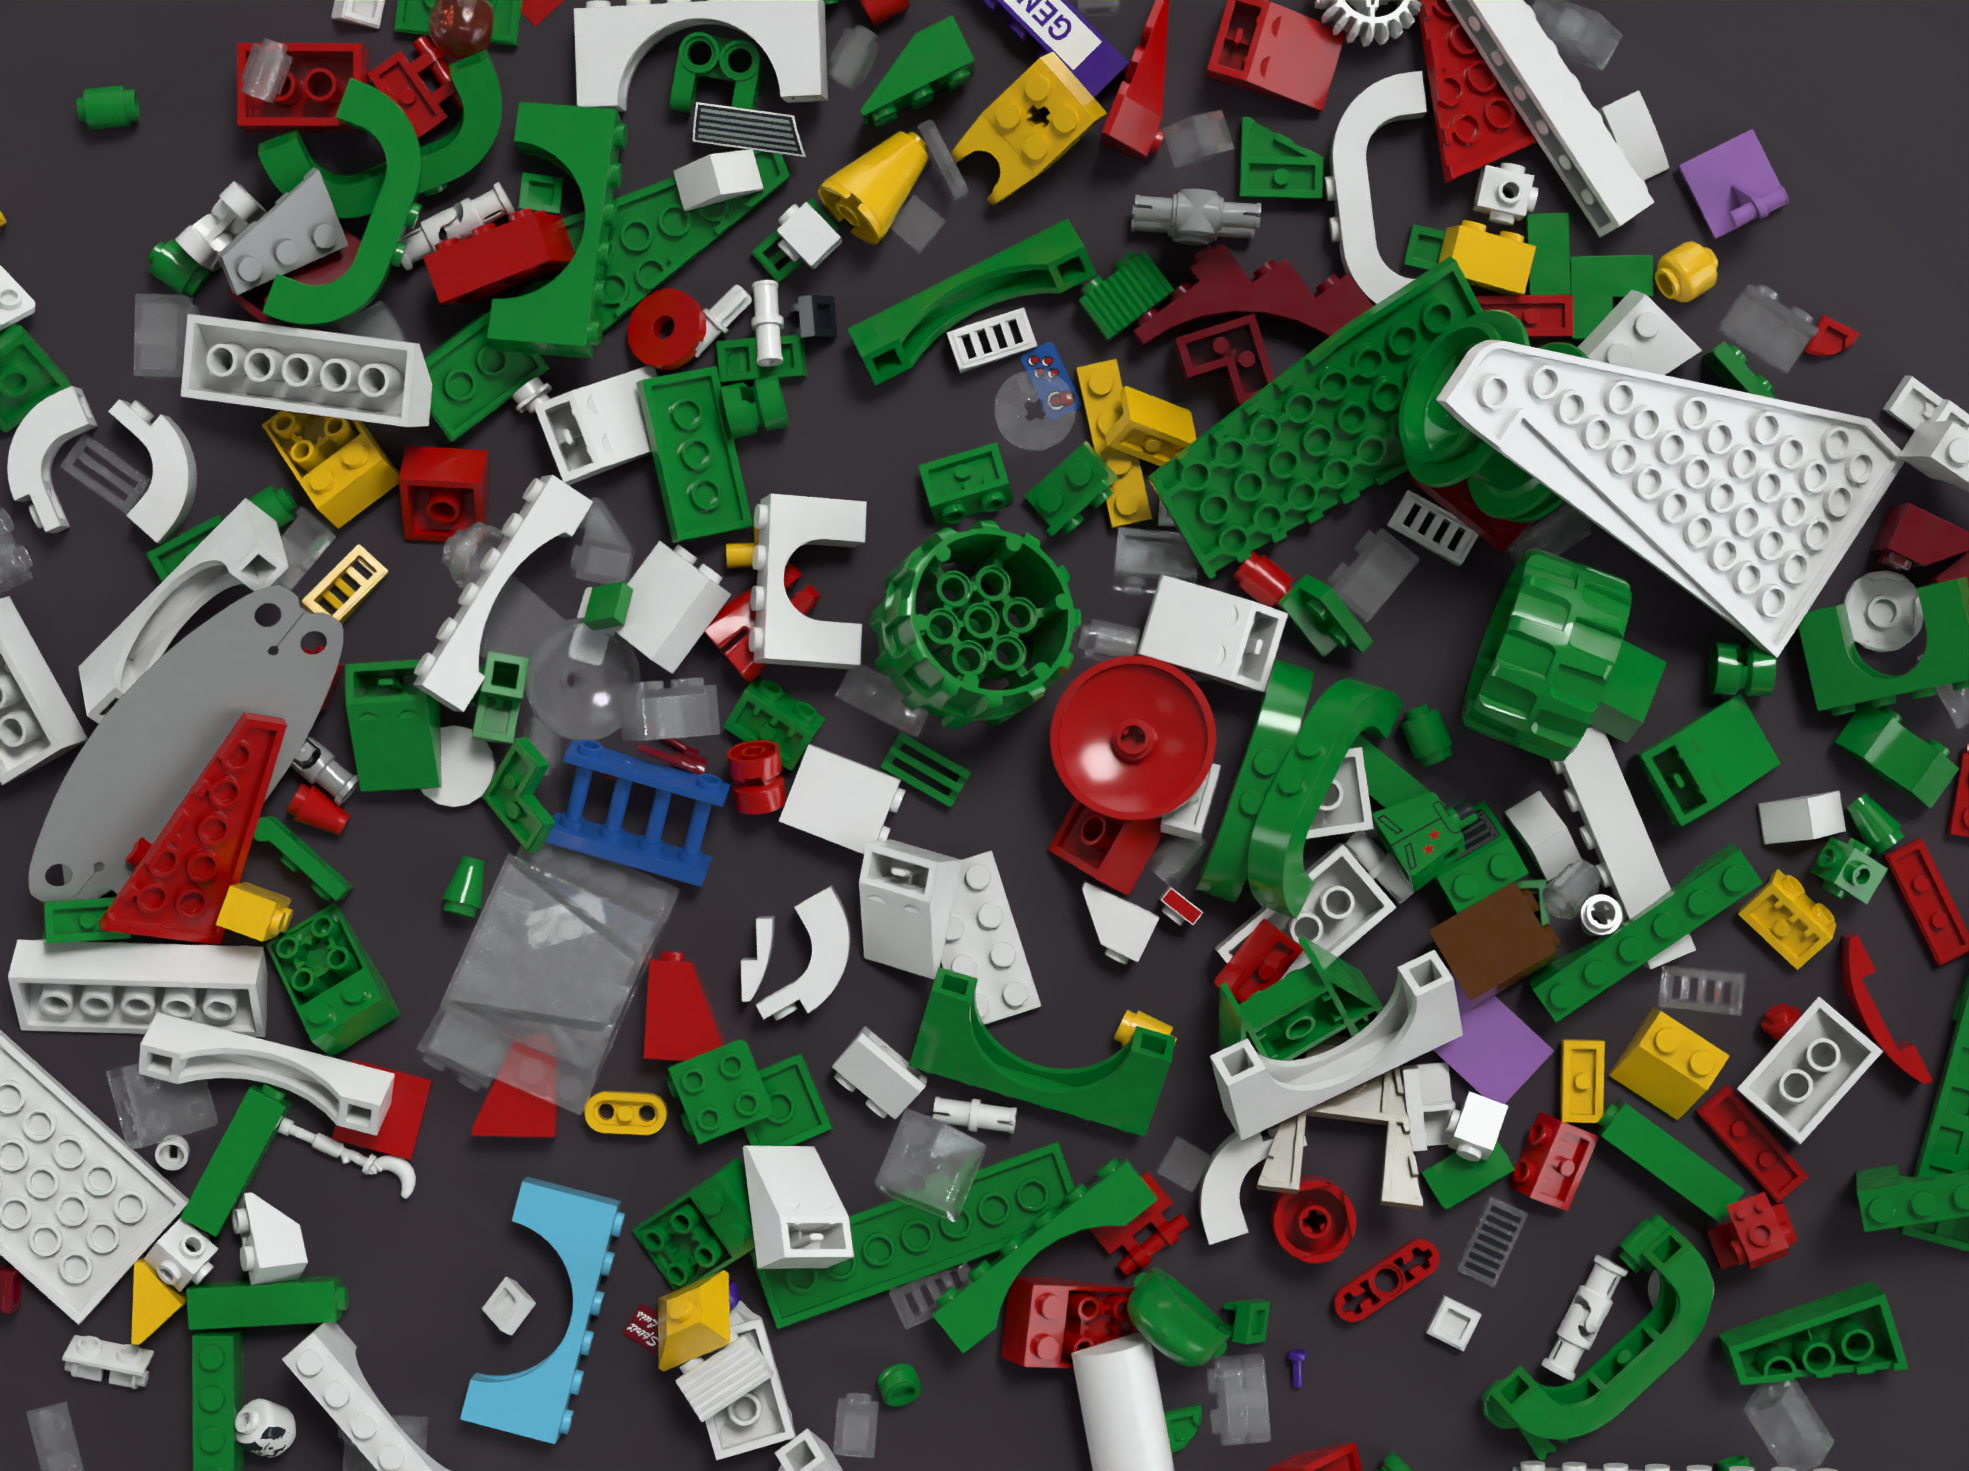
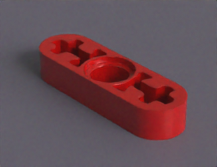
M1422 1237L1410 1239L1341 1285L1335 1291L1333 1305L1337 1314L1348 1322L1363 1320L1432 1274L1437 1269L1440 1260L1437 1248L1428 1239ZM1419 1247L1421 1251L1429 1249L1431 1253L1426 1256L1428 1264L1421 1267L1419 1263H1414L1407 1268L1412 1276L1405 1279L1403 1271L1394 1261L1401 1257L1405 1265L1414 1258L1411 1252L1414 1248ZM1385 1268L1394 1270L1398 1277L1396 1286L1389 1291L1378 1289L1374 1282L1377 1272ZM1367 1280L1369 1288L1378 1299L1371 1302L1369 1295H1366L1358 1302L1360 1309L1357 1312H1354L1351 1308L1343 1310L1341 1307L1346 1303L1343 1296L1349 1292L1354 1297L1360 1295L1365 1291L1360 1283Z

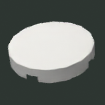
M1887 570L1867 573L1855 580L1844 593L1842 604L1845 603L1854 642L1864 649L1875 652L1898 650L1915 638L1921 630L1924 618L1917 589L1902 574Z
M458 725L440 728L442 788L421 789V791L437 804L450 807L468 805L483 796L493 779L496 770L495 757L487 741L471 739L473 729Z

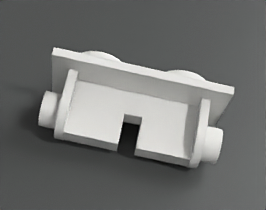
M74 1335L62 1360L66 1361L65 1371L71 1372L73 1377L101 1381L104 1369L110 1370L109 1383L137 1389L138 1386L146 1387L149 1371L146 1369L154 1355V1351L142 1349L133 1344L123 1345L103 1341L94 1336Z

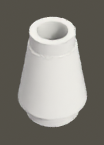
M1600 894L1588 898L1581 909V927L1590 936L1610 934L1619 927L1622 920V911L1619 904L1607 895ZM1592 916L1599 918L1601 924H1598V922L1594 920Z

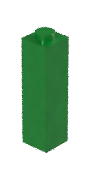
M257 1083L249 1088L180 1218L215 1237L225 1231L232 1218L233 1210L237 1208L274 1140L282 1120L286 1117L293 1102L284 1098L286 1095L284 1090L268 1083H264L263 1086Z
M1618 1099L1615 1105L1609 1103L1603 1109V1115L1598 1121L1599 1127L1596 1129V1133L1719 1223H1722L1728 1214L1726 1205L1737 1202L1745 1191L1743 1188L1622 1100Z
M341 1275L300 1277L298 1280L251 1285L250 1280L202 1282L198 1285L194 1283L186 1289L189 1330L337 1322L343 1316V1310H348L349 1305L347 1286H341Z

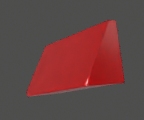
M1263 919L1216 977L1214 984L1220 988V984L1226 982L1236 1001L1241 1004L1248 1000L1255 992L1265 990L1279 982L1302 953L1303 949L1272 923Z

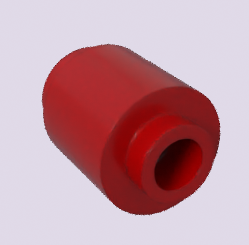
M1252 551V556L1241 564L1232 577L1240 583L1238 587L1258 603L1268 607L1275 605L1281 609L1279 601L1291 590L1290 583L1294 578L1264 554L1260 557Z

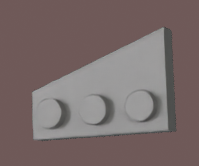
M313 167L303 177L304 180L290 193L286 192L282 195L269 212L259 221L252 222L217 254L232 293L239 295L275 279L276 274H286L349 246L319 169Z

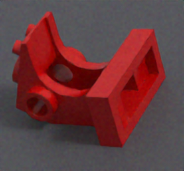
M1765 1191L1726 1205L1730 1220L1704 1229L1717 1265L1721 1270L1736 1264H1743L1750 1270L1788 1256L1789 1246L1794 1245V1242L1798 1241L1784 1203L1781 1201L1780 1203L1770 1204Z

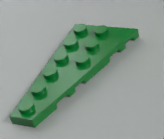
M753 150L764 190L693 210L684 211L675 176L614 199L613 202L617 203L618 208L617 222L615 227H609L608 242H612V261L609 267L604 266L603 281L607 282V300L605 306H599L597 321L602 322V333L787 182L791 177L782 154ZM585 211L563 219L575 253L583 236Z

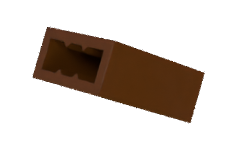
M1515 881L1429 930L1431 937L1473 1008L1559 959L1555 949L1556 946L1561 944L1549 923L1541 926L1534 914L1535 911L1540 909L1528 888L1520 891Z

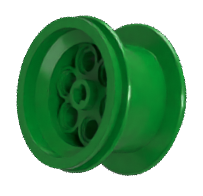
M1486 310L1446 329L1423 353L1412 371L1404 390L1399 412V435L1407 468L1411 475L1423 485L1442 488L1454 485L1467 478L1471 497L1482 512L1491 517L1506 519L1511 522H1530L1547 515L1562 504L1564 500L1464 427L1436 401V398L1467 352L1478 343L1486 340H1500L1530 346L1526 329L1516 316L1503 310ZM1564 342L1549 343L1538 347L1539 349L1590 359L1576 346Z

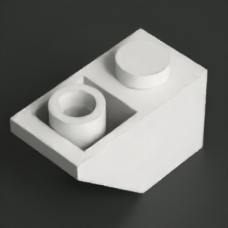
M244 1193L237 1208L233 1210L232 1224L234 1232L241 1235L243 1246L240 1249V1262L243 1271H248L251 1285L298 1280L308 1263L300 1225L254 1193Z

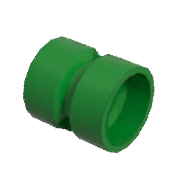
M778 375L755 379L752 387H748L743 382L721 387L726 416L733 439L756 434L758 427L761 426L767 431L789 427L787 410Z
M1713 642L1708 670L1711 694L1736 695L1739 689H1742L1747 696L1770 697L1772 695L1776 677L1775 656L1758 648L1754 643H1748L1746 648L1742 649L1738 642Z

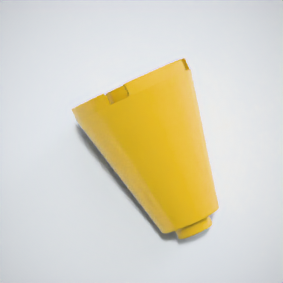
M899 131L824 180L819 186L818 195L824 206L839 223L845 218L854 225L850 231L853 235L868 244L876 245L885 237L929 159L926 153L928 147L923 139L914 132L906 134Z

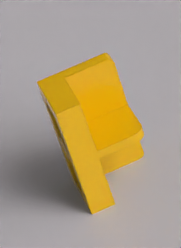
M1125 386L1120 391L1124 414L1105 434L1108 447L1158 466L1164 465L1197 439L1192 413L1188 409Z

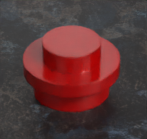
M1778 1004L1767 1010L1765 1013L1766 1017L1762 1020L1761 1026L1763 1031L1769 1033L1772 1039L1781 1040L1802 1014L1796 1006Z

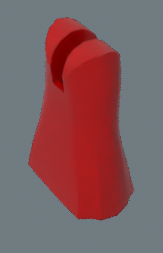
M793 563L785 566V591H789L794 583L803 575ZM809 584L802 591L793 595V599L790 602L800 613L807 616L821 598V595L812 584ZM752 588L725 603L704 631V634L748 683H751L767 664L754 663V652H751L749 649L750 630L756 625V611L751 609L750 604Z

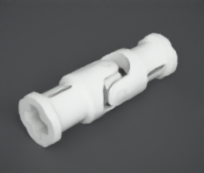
M497 182L493 185V189L473 200L466 198L456 203L453 207L422 221L421 227L404 235L401 241L407 244L401 262L407 271L413 268V263L421 260L423 256L435 252L434 245L451 238H458L459 242L473 237L471 230L489 224L505 215L509 216L515 213L501 184ZM444 227L447 234L441 233L440 229Z
M1597 1254L1594 1258L1596 1264L1586 1284L1579 1286L1573 1302L1556 1332L1559 1337L1549 1357L1544 1358L1541 1364L1550 1371L1571 1381L1576 1376L1574 1371L1584 1351L1590 1350L1613 1304L1611 1297L1621 1277H1625L1628 1273L1627 1269Z

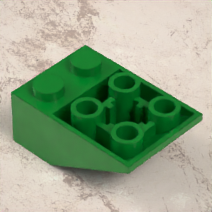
M953 15L913 36L861 108L860 112L865 127L874 123L876 128L882 127L898 118L896 114L898 110L908 105L911 106L912 110L918 109L934 100V92L946 86L949 92L971 81L969 76L975 72V59Z
M421 659L345 664L346 709L361 792L442 788L440 702L413 685L418 677L414 671Z
M1740 693L1633 754L1672 824L1681 827L1717 807L1781 764Z
M336 902L265 944L311 1041L330 1057H333L401 1015L385 981Z
M738 1157L704 1178L632 1229L674 1291L715 1274L755 1248L746 1170Z

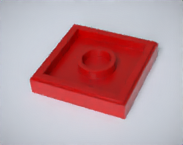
M357 1059L352 1060V1063L395 1074L391 1105L377 1136L335 1125L332 1139L409 1160L413 1159L433 1079Z

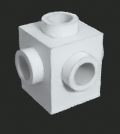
M1501 163L1500 168L1485 165L1480 172L1472 211L1490 214L1489 221L1499 224L1513 225L1514 220L1521 221L1526 216L1527 211H1534L1537 201L1538 188L1532 187L1534 175L1525 174V167L1512 163ZM1503 189L1510 192L1512 199L1504 196Z
M180 1218L155 1243L144 1260L157 1271L158 1276L165 1283L173 1285L181 1292L191 1281L198 1285L210 1273L214 1266L209 1261L218 1248L211 1243L210 1238L203 1231L194 1228L189 1222Z

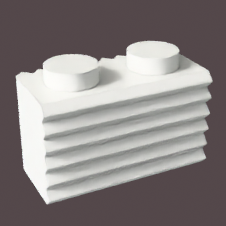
M733 1331L730 1333V1344L718 1348L716 1353L705 1360L702 1356H699L679 1367L683 1374L675 1381L701 1422L715 1415L773 1376V1370L748 1332L738 1337L736 1332Z

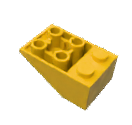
M281 410L262 424L315 507L338 529L399 484V472L362 421Z

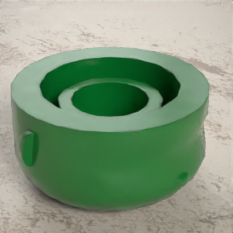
M1153 1267L1148 1273L1143 1272L1136 1277L1134 1281L1135 1289L1128 1298L1127 1311L1133 1325L1154 1347L1174 1362L1191 1368L1203 1366L1212 1357H1219L1224 1354L1227 1349L1226 1341L1230 1338L1231 1332L1223 1321L1193 1292L1157 1267Z

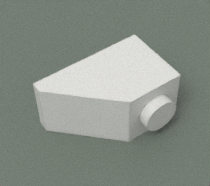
M1084 880L1081 888L1100 943L1107 947L1105 955L1125 965L1129 958L1138 962L1159 920V916Z

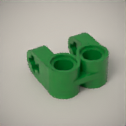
M694 32L687 35L679 47L671 91L670 110L692 113L699 77H709L736 83L731 107L756 110L763 72V58L760 52L752 43L745 40L718 37L704 32ZM700 44L710 46L712 50L710 60L704 65L693 64L691 60L692 50ZM739 52H747L752 57L751 67L743 73L734 72L731 68V60Z

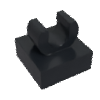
M799 296L798 303L788 307L789 312L799 313L800 326L790 328L791 334L801 335V338L812 339L837 337L834 296Z

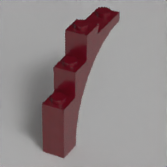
M1223 243L1216 249L1209 244L1191 258L1194 265L1190 267L1188 273L1197 284L1191 287L1188 282H1185L1168 295L1171 300L1169 305L1161 311H1158L1154 306L1137 318L1135 322L1139 327L1134 330L1133 336L1144 347L1168 331L1198 320L1228 315L1247 316L1255 314V316H1264L1296 324L1328 339L1347 323L1372 308L1373 305L1349 273L1341 279L1336 274L1330 276L1316 287L1319 295L1315 297L1286 258L1278 264L1274 259L1269 260L1253 273L1257 280L1252 282Z

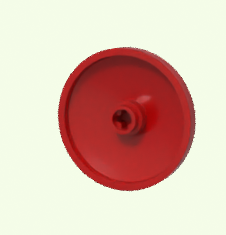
M1121 656L1092 666L1068 686L1060 698L1053 715L1050 746L1056 770L1063 784L1082 805L1109 819L1125 822H1143L1154 820L1176 811L1199 791L1210 773L1214 761L1216 727L1206 697L1196 683L1184 672L1156 658Z

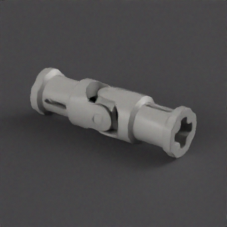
M308 736L290 765L311 784L317 783L335 797L334 803L338 806L345 802L359 785L358 774L354 776L335 761L333 753ZM318 749L321 755L317 762L309 769H302V767L312 762L314 754Z

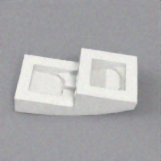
M1639 90L1599 110L1611 136L1623 148L1626 159L1638 177L1645 181L1670 168L1660 138Z
M1904 376L1883 408L1885 412L1914 432L1920 422L1954 421L1969 431L1968 413L1952 401L1939 397L1913 376Z
M764 916L756 919L757 957L743 958L741 960L742 1002H748L753 999L766 974L773 948L775 916Z

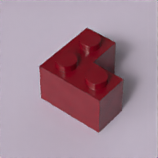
M1255 314L1175 338L1173 342L1185 382L1225 369L1236 408L1275 379Z

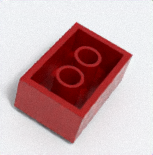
M237 43V126L247 133H287L296 128L299 133H366L338 122L336 114L350 78L369 85V76L367 74L369 73V50L362 43Z
M531 208L523 209L508 216L509 222L498 227L495 226V223L485 224L471 230L473 236L460 242L458 238H451L434 245L436 251L423 256L439 303L471 305L567 267L575 252L562 216L547 214L546 210L532 212Z

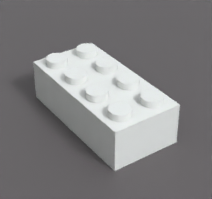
M1338 843L1305 871L1315 884L1297 920L1262 907L1219 943L1215 949L1228 963L1261 920L1266 919L1299 946L1301 945L1298 939L1304 936L1338 957L1391 913L1396 906L1343 844ZM1302 951L1280 980L1284 979L1291 971L1301 969L1310 964L1304 951Z

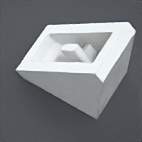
M753 149L709 154L673 171L684 211L764 190Z
M1540 791L1533 793L1504 811L1547 882L1582 861L1566 825Z
M1840 791L1757 804L1763 844L1811 840L1846 831Z

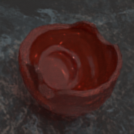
M437 0L431 9L428 22L432 42L442 53L458 60L488 49L494 29V12L488 0Z

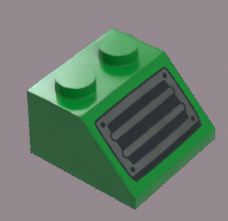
M1484 800L1472 806L1478 820L1460 830L1464 837L1466 851L1433 878L1451 911L1457 914L1529 874L1509 836Z

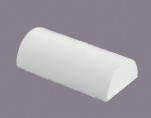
M1136 1332L1071 1353L1093 1471H1175L1152 1344L1140 1332Z

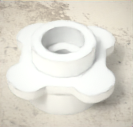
M535 377L527 382L512 396L518 404L516 407L517 411L523 413L528 410L530 414L536 412L534 405L549 400L550 398L547 394L552 390V387L548 383L543 384L539 377Z

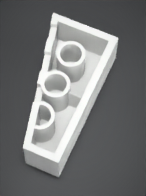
M1631 290L1577 347L1592 360L1666 375L1702 351L1646 294Z

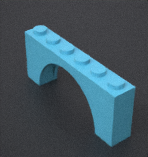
M528 1176L522 1181L512 1221L540 1234L553 1246L563 1260L570 1277L573 1292L571 1321L561 1344L552 1354L537 1365L508 1375L475 1373L470 1379L460 1420L556 1444L561 1433L568 1435L574 1414L573 1410L567 1409L571 1394H579L584 1376V1371L577 1370L581 1354L589 1355L595 1333L588 1330L592 1315L599 1316L605 1292L598 1291L602 1275L609 1277L615 1258V1253L609 1252L612 1236L620 1237L625 1220V1213L619 1212L621 1201Z

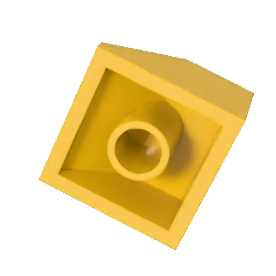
M1652 1007L1608 1075L1676 1120H1679L1709 1089L1730 1056L1664 1012Z

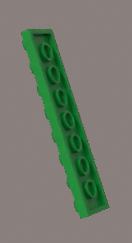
M1055 1141L848 1215L854 1257L828 1268L758 1269L755 1249H752L750 1254L776 1327L780 1329L998 1251L1005 1242L1016 1234L1022 1239L1034 1229L1031 1223L1043 1212L1051 1209L1055 1213L1064 1206L1066 1201L1063 1197L1075 1187L1059 1142Z

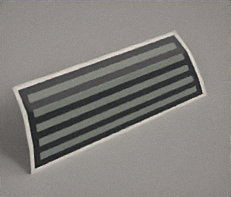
M696 102L693 142L806 157L797 131L794 115Z

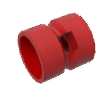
M753 740L730 748L727 752L730 777L734 780L731 785L735 809L744 814H764L783 807L787 799L784 778L780 775L782 764L779 745L768 740Z

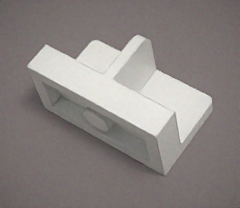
M1446 1062L1400 1066L1407 1116H1409L1411 1128L1410 1136L1413 1152L1425 1151L1427 1146L1449 1144L1452 1134L1445 1132L1451 1113L1455 1109V1102L1452 1100L1449 1065Z

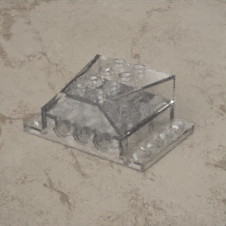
M544 842L539 852L529 854L521 845L516 856L508 853L440 1004V1007L446 1013L429 1050L582 1116L681 890L626 865Z

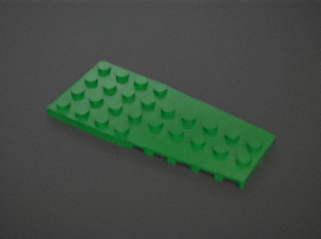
M1448 257L1347 323L1149 475L1148 479L1200 568L1209 578L1215 577V571L1235 560L1241 563L1252 556L1251 551L1267 542L1277 543L1288 537L1287 531L1305 521L1311 524L1324 517L1322 512L1340 502L1346 505L1360 497V491L1372 484L1377 483L1380 486L1408 470L1399 435V412L1404 390L1411 373L1423 353L1441 333L1454 324L1483 312L1455 259Z

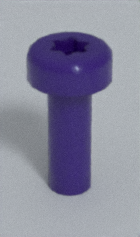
M1291 1349L1288 1351V1359L1292 1360V1387L1298 1388L1302 1387L1303 1361L1307 1360V1352L1303 1349Z

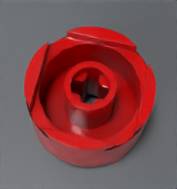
M1304 1175L1300 1176L1298 1194L1276 1192L1270 1212L1271 1225L1280 1245L1289 1254L1307 1263H1323L1338 1257L1345 1250L1356 1230V1214L1350 1199L1338 1184L1323 1176ZM1311 1210H1316L1318 1215H1323V1217L1317 1219L1316 1227H1310L1307 1221H1303V1219L1308 1217V1212Z

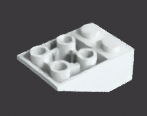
M646 366L572 390L534 405L564 483L568 485L574 484L652 453L636 382L658 377L656 369Z
M1160 575L1137 654L1159 659L1177 668L1242 690L1265 692L1288 613L1248 599Z
M891 839L867 842L859 879L864 958L935 980L941 963L961 864L960 859Z
M744 1146L743 1154L758 1269L828 1268L854 1257L849 1216L815 1147Z

